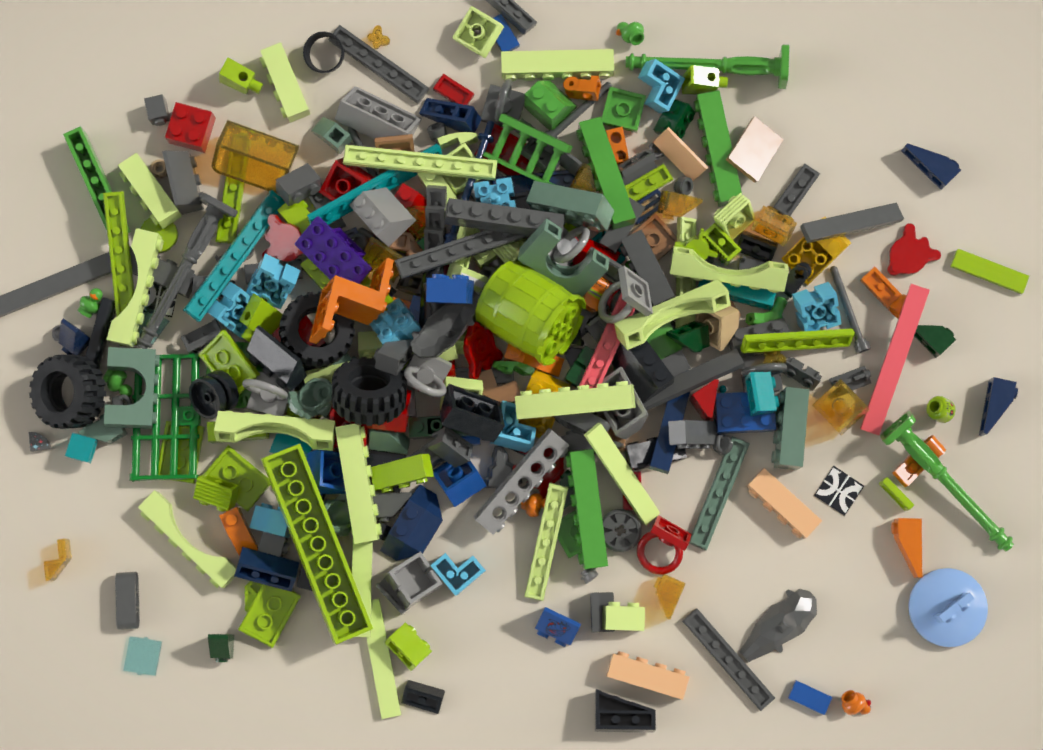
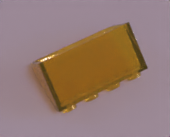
M227 120L216 143L211 166L218 174L266 191L273 190L278 194L276 192V179L291 172L300 146Z

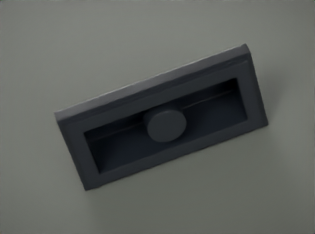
M745 230L741 233L737 244L742 249L740 253L763 262L772 261L778 247V243Z
M408 680L401 703L439 714L445 690Z

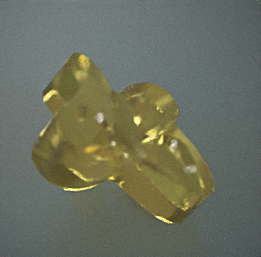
M376 25L373 32L367 35L368 41L373 42L374 49L390 44L389 37L382 35V28L379 25Z
M781 351L764 352V364L775 362L785 364L786 357L780 353Z

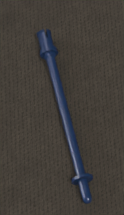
M488 121L484 133L478 134V139L481 140L475 158L483 159L488 143L494 142V138L491 136L494 128L493 121ZM468 178L461 200L469 201L475 178ZM452 225L450 232L444 236V244L457 240L460 226Z

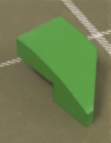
M494 361L492 367L504 374H512L515 371L522 376H532L535 368L527 364L514 361Z

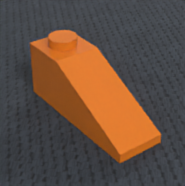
M508 344L504 355V361L521 362L538 371L558 378L564 362L563 358L555 356L553 359L556 361L553 364L544 366L535 357L523 353Z
M235 507L219 515L239 556L242 547L258 551V545L241 508Z
M894 519V522L891 524V532L894 534V539L913 577L922 578V519Z

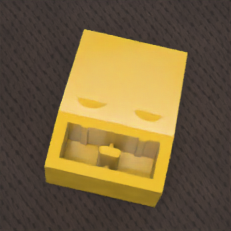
M842 235L807 243L803 236L781 259L791 269L801 262L808 263L811 266L812 273L805 283L809 285L851 242ZM802 269L799 272L800 275L804 273Z
M535 369L526 391H532V394H539L541 389H551V392H558V388L570 387L571 384ZM554 416L519 419L518 423L535 427V437L540 439L548 428L552 429L555 419Z

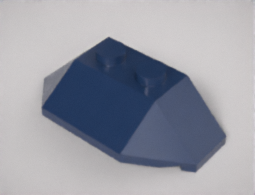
M419 485L388 533L380 550L382 553L396 561L410 558L420 551L422 554L424 553L443 521L437 494Z

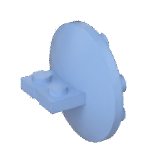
M943 568L925 574L915 584L909 597V615L914 628L924 639L938 646L956 647L970 642L981 632L987 619L988 604L982 587L972 576L957 569Z

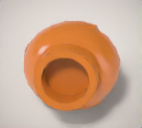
M534 493L524 503L521 502V509L525 510L530 517H538L541 508L544 509L546 498L543 499L541 494Z
M848 690L842 695V708L846 714L855 715L860 712L866 715L871 711V700H866L863 694Z

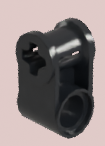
M801 262L788 273L783 293L789 298L802 287L801 285L811 275L812 269L808 263ZM801 269L804 271L802 275L799 274Z

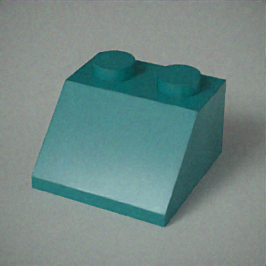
M750 372L745 377L751 416L776 412L777 407H779V400L777 396H774L773 388H776L775 378L771 377V372Z

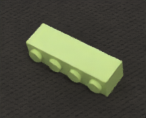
M280 42L260 50L262 57L259 58L263 68L267 67L269 71L266 74L270 85L274 84L276 88L273 91L277 102L281 100L283 105L280 108L283 117H288L291 123L311 115L282 43Z
M138 153L118 164L121 170L119 175L124 182L129 181L131 184L129 189L135 197L139 195L142 199L139 203L145 211L149 209L152 213L149 217L155 225L159 224L164 229L182 217Z

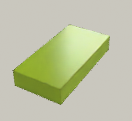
M888 477L883 478L879 482V485L904 511L910 510L914 506Z

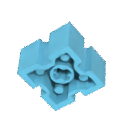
M511 177L496 179L497 184L490 185L489 181L473 183L477 202L516 207L515 200L510 199V197L515 196Z
M265 253L258 269L255 270L250 279L246 293L251 296L254 293L260 298L268 299L267 303L281 309L288 294L290 295L296 285L300 270L288 264L282 266L278 259Z
M229 282L221 293L224 297L220 302L215 300L207 313L222 323L232 333L243 339L241 335L247 326L240 322V317L251 296L237 285Z
M829 282L814 286V291L808 292L805 289L792 294L794 307L798 311L795 312L797 325L802 331H818L823 326L829 329L842 324L840 312L836 308L839 306L837 293Z
M399 298L386 306L388 310L380 313L378 318L370 323L372 329L378 334L377 337L382 345L385 342L413 340L414 338L411 333L413 331L420 332L422 329L410 309Z

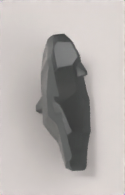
M475 290L473 292V304L446 303L427 319L420 332L413 331L411 333L414 338L411 341L412 351L418 358L439 357L443 352L455 345L468 326L475 324L473 318L476 315L475 310L480 297ZM444 314L449 316L446 321L442 320Z
M788 589L786 591L787 598L772 605L758 620L749 638L739 651L748 662L766 655L772 650L781 653L783 651L782 644L805 632L810 622L817 615V601L810 591L798 589L794 592Z

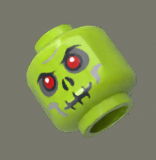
M943 396L933 397L929 400L926 407L928 416L939 423L949 422L953 419L956 411L954 403Z

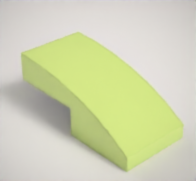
M458 132L439 137L437 141L442 150L456 143L459 146L463 143H466L467 146L478 142V136L472 132Z

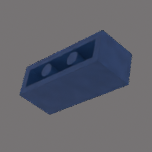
M242 547L234 577L292 592L300 562Z

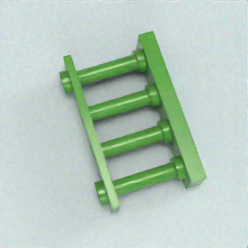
M501 114L499 121L503 122L502 126L504 128L493 152H484L483 156L489 160H497V164L500 163L535 181L554 184L549 180L558 160L564 152L570 153L573 146L507 114ZM515 128L520 131V138L508 162L500 158L499 155L510 131H513ZM530 136L537 139V145L526 169L516 166V163L527 138L530 139ZM549 144L554 147V153L541 178L532 172L544 146L546 147Z

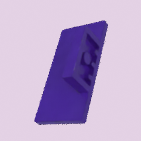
M319 216L312 221L295 242V246L330 280L337 275L361 284L372 271V267L363 260L366 253L340 227L332 229Z

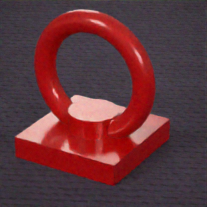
M658 515L651 531L643 535L637 545V557L640 564L653 574L664 575L674 571L683 559V550L685 551L689 545L692 534ZM656 537L664 544L675 547L674 560L664 567L652 565L645 557L644 550L646 544Z

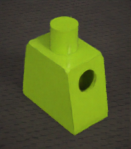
M227 57L219 73V82L243 94H247L249 90L259 94L263 84L255 80V73Z
M691 65L682 75L685 78L682 84V94L697 95L716 91L718 88H727L728 77L719 76L718 68Z
M253 293L240 317V322L247 326L241 337L250 343L258 325L271 335L279 327L283 314Z

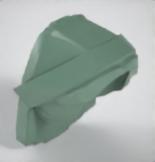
M326 378L311 379L299 391L288 392L287 402L289 408L302 418L312 419L320 415L326 418L332 408V384Z
M341 494L336 499H327L324 505L336 535L348 536L352 527L346 494Z

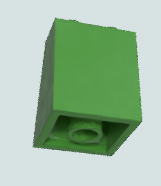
M537 81L525 93L524 108L548 130L556 128L577 107L551 81Z

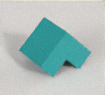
M72 433L65 456L91 464L98 440Z

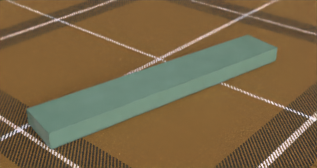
M733 436L731 437L733 447L722 458L690 538L689 544L703 550H707L750 445V443Z

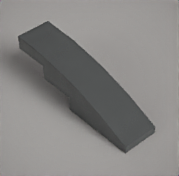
M428 185L426 187L425 250L444 244L447 224H444L447 186Z

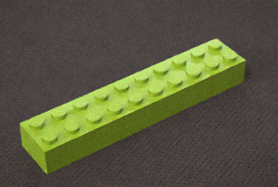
M301 444L261 458L333 643L337 645L372 630V624Z

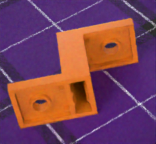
M386 258L373 272L370 287L335 275L322 289L309 342L317 344L326 337L328 332L332 331L335 323L332 320L334 314H339L366 325L376 320L379 314L385 311L387 306L385 298L391 288L389 281L395 271V268H393L394 260Z

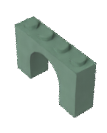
M545 219L520 247L518 260L563 286L570 293L583 297L608 271L610 258L593 249L577 265L562 266L555 263L548 253L560 241L562 228Z
M108 347V370L137 373L144 380L146 390L143 397L134 404H105L104 427L152 429V424H156L157 412H153V404L157 405L158 393H154V385L158 386L159 374H155V367H159L160 355H156V349Z

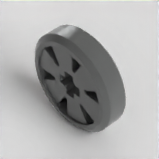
M616 509L603 517L605 544L608 549L615 552H625L637 545L641 538L642 528L636 515L625 509ZM622 525L626 532L618 536L615 528H619Z

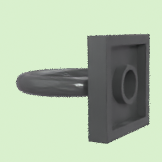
M506 79L502 87L491 84L481 115V121L486 123L493 121L498 126L503 127V122L499 121L501 114H507L520 120L525 103V94L512 90L511 79Z
M778 352L742 357L745 363V367L740 369L743 392H747L745 377L750 372H771V377H774L776 382V388H773L774 392L783 390L781 373L787 370V365L779 363Z

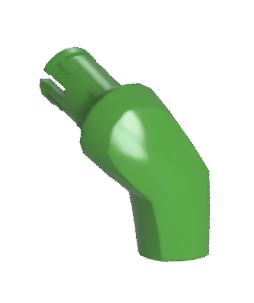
M777 296L771 311L748 313L746 315V323L748 325H756L783 318L782 314L788 300Z

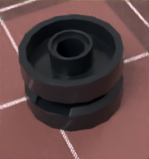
M222 370L212 371L192 381L189 387V397L192 406L199 415L206 419L217 417L218 411L231 410L236 407L239 401L237 385L233 378Z

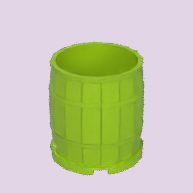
M508 261L495 271L484 286L475 310L476 320L480 325L494 333L495 336L521 350L523 353L535 357L540 364L546 366L556 361L553 358L558 353L563 355L575 339L583 323L584 316L580 314L582 308L586 309V301L580 295L570 293L563 286L535 270L527 268L516 261Z

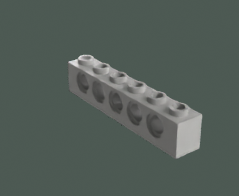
M548 428L474 515L475 520L493 535L495 532H500L505 526L504 522L506 519L513 517L517 512V506L521 502L524 503L530 497L529 492L542 483V477L545 473H550L554 469L556 460L559 457L565 456L568 452L567 447L569 444ZM552 448L551 456L544 457V450ZM539 463V470L532 472V464ZM521 478H527L525 486H518V481ZM508 493L515 494V498L512 501L505 500ZM502 508L501 515L493 516L494 509Z

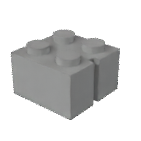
M421 551L390 570L385 576L393 591H399L397 597L406 610L438 590L442 585L433 569L427 575L424 574L430 567V564Z

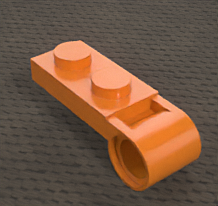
M873 267L860 281L896 318H899L906 295L901 294L876 267Z
M934 435L923 441L938 458L946 451ZM909 455L892 474L904 487H907L924 469Z

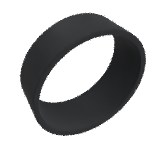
M325 31L317 32L311 35L305 42L303 57L307 66L313 71L329 73L338 69L342 64L344 48L334 34ZM323 37L333 38L341 46V58L338 64L327 71L316 68L310 59L312 45Z

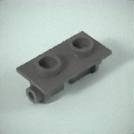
M788 357L786 360L787 370L783 373L787 377L801 383L804 387L814 390L821 381L822 376L820 372L807 366L805 371L802 370L804 363L794 357Z
M865 366L830 378L829 381L837 397L871 384L869 378L871 373L869 370H866Z

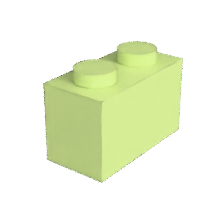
M608 602V606H603L602 629L644 631L645 607H639V603H628L627 606H620V602Z

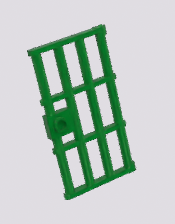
M198 354L160 355L159 367H155V374H159L158 386L154 385V393H158L157 405L153 404V412H157L156 424H152V435H141V428H133V436H131L133 441L132 473H130L129 481L198 478L197 439H199L198 426H201V415L197 413L191 403L190 406L179 407V399H190L189 393L180 394V361L192 359V383V381L199 378V359L201 358ZM162 360H173L172 394H161ZM135 373L134 395H132L134 403L143 397L142 377ZM161 399H172L171 435H160ZM190 426V434H179V427ZM190 439L189 474L178 475V440ZM152 440L151 475L139 476L140 441ZM159 440H171L170 475H158Z

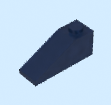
M426 98L419 112L421 116L437 123H444L445 126L458 132L475 133L482 120L474 106Z
M908 143L901 150L940 190L961 171L959 164L947 156Z
M63 318L60 324L58 342L63 346L61 350L67 355H80L89 345L90 337Z
M996 377L989 379L979 436L987 435L1013 400L1016 399L1018 394L1017 382Z

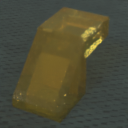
M70 539L57 540L59 559L43 561L46 581H55L72 559Z

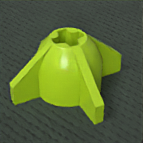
M703 228L700 229L698 236L690 237L684 242L674 243L676 247L693 249L704 260L708 256L716 258L718 256V252L709 248L708 241L703 238Z

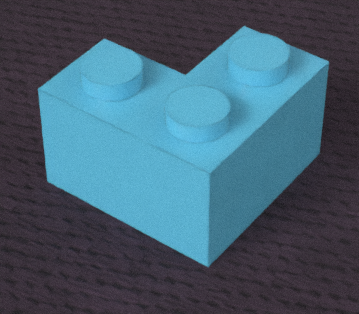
M657 59L646 61L638 78L651 86L652 90L644 104L658 113L669 111L685 78Z
M503 400L500 404L505 427L495 442L490 443L526 453L534 446L536 428L518 423L516 405Z
M262 503L261 506H255L249 528L290 538L291 534L280 507L275 510L272 505Z
M446 553L430 565L455 596L486 572L474 556L470 557L459 568Z

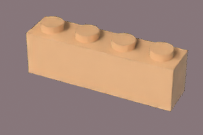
M765 468L761 469L746 486L749 489L748 493L755 499L759 498L762 500L764 508L769 512L773 510L778 515L777 519L783 525L788 524L792 528L791 532L799 539L801 537L803 539L807 538L822 522L816 514Z
M620 651L617 654H612L606 674L607 677L683 700L689 681V676L685 675L686 671L674 668V672L666 670V665L655 663V666L647 664V659L637 657L636 660L628 658L629 654Z

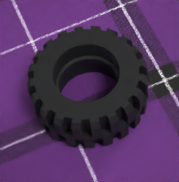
M318 291V294L307 292L306 295H300L296 297V300L291 301L284 311L279 324L280 343L295 354L304 364V367L314 366L315 369L322 366L328 367L334 362H338L350 348L355 335L354 320L334 314L332 320L335 321V335L328 345L313 347L301 339L298 331L299 323L306 315L317 312L321 296L320 291Z
M54 355L41 362L37 367L38 370L34 371L32 375L33 381H30L29 386L31 387L29 398H32L31 405L33 409H36L35 414L38 418H42L41 421L56 429L81 428L91 424L95 417H98L101 413L100 408L104 407L105 401L103 400L104 396H106V391H104L106 383L101 377L103 374L100 369H96L97 365L90 361L89 358L80 355ZM67 376L71 379L74 387V397L69 407H67L62 397V385Z
M374 357L354 358L350 362H344L341 367L339 366L332 376L331 402L334 410L340 417H345L346 421L350 423L353 421L357 425H383L384 422L389 423L393 421L394 418H397L404 411L406 406L407 380L404 372L401 370L395 376L376 369Z

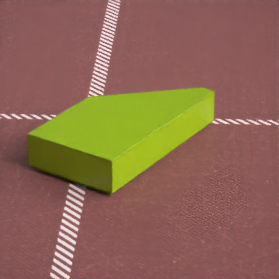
M249 581L245 585L246 612H248L263 584Z

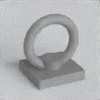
M579 226L569 232L563 227L561 239L548 253L549 257L559 265L569 266L574 257L581 252L588 242L590 236L589 229L585 226ZM579 234H582L580 240L578 241L575 237Z
M622 266L618 269L620 281L613 283L604 291L598 304L599 316L606 323H617L623 320L632 311L633 307L646 317L653 313L648 282L626 266ZM621 289L622 300L627 303L618 314L610 316L606 313L607 301L615 291Z
M413 353L403 371L407 385L433 398L442 397L447 392L443 381L450 371L452 363L440 357L418 358Z
M259 372L260 375L256 380H243V387L252 392L247 405L248 410L274 416L286 415L289 407L287 397L290 391L287 388L282 389L278 386L275 378L272 376L269 378L263 372Z

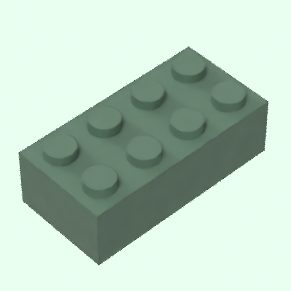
M538 181L533 182L526 200L531 210L564 214L563 225L568 223L575 227L585 226L596 232L608 230L614 213V209L603 194Z
M785 387L780 394H777L779 400V411L775 414L777 432L773 434V444H776L775 451H772L771 463H774V468L798 470L803 467L809 389Z

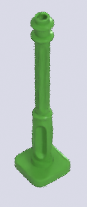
M784 44L781 46L779 57H774V59L752 56L723 57L722 59L646 57V54L634 56L633 53L630 56H626V68H629L630 71H633L634 68H641L642 70L646 61L657 59L670 69L688 70L691 65L718 68L722 73L727 72L740 75L773 74V76H778L779 89H786L789 75V45Z
M910 411L904 413L880 435L881 440L886 445H890L895 440L897 442L900 441L911 457L931 474L933 479H938L990 535L989 540L995 541L998 544L997 548L999 550L1003 549L1006 552L1013 547V538L1011 536L1007 537L1004 533V528H999L949 475L947 468L943 466L930 447L912 432L911 426L916 422V419Z

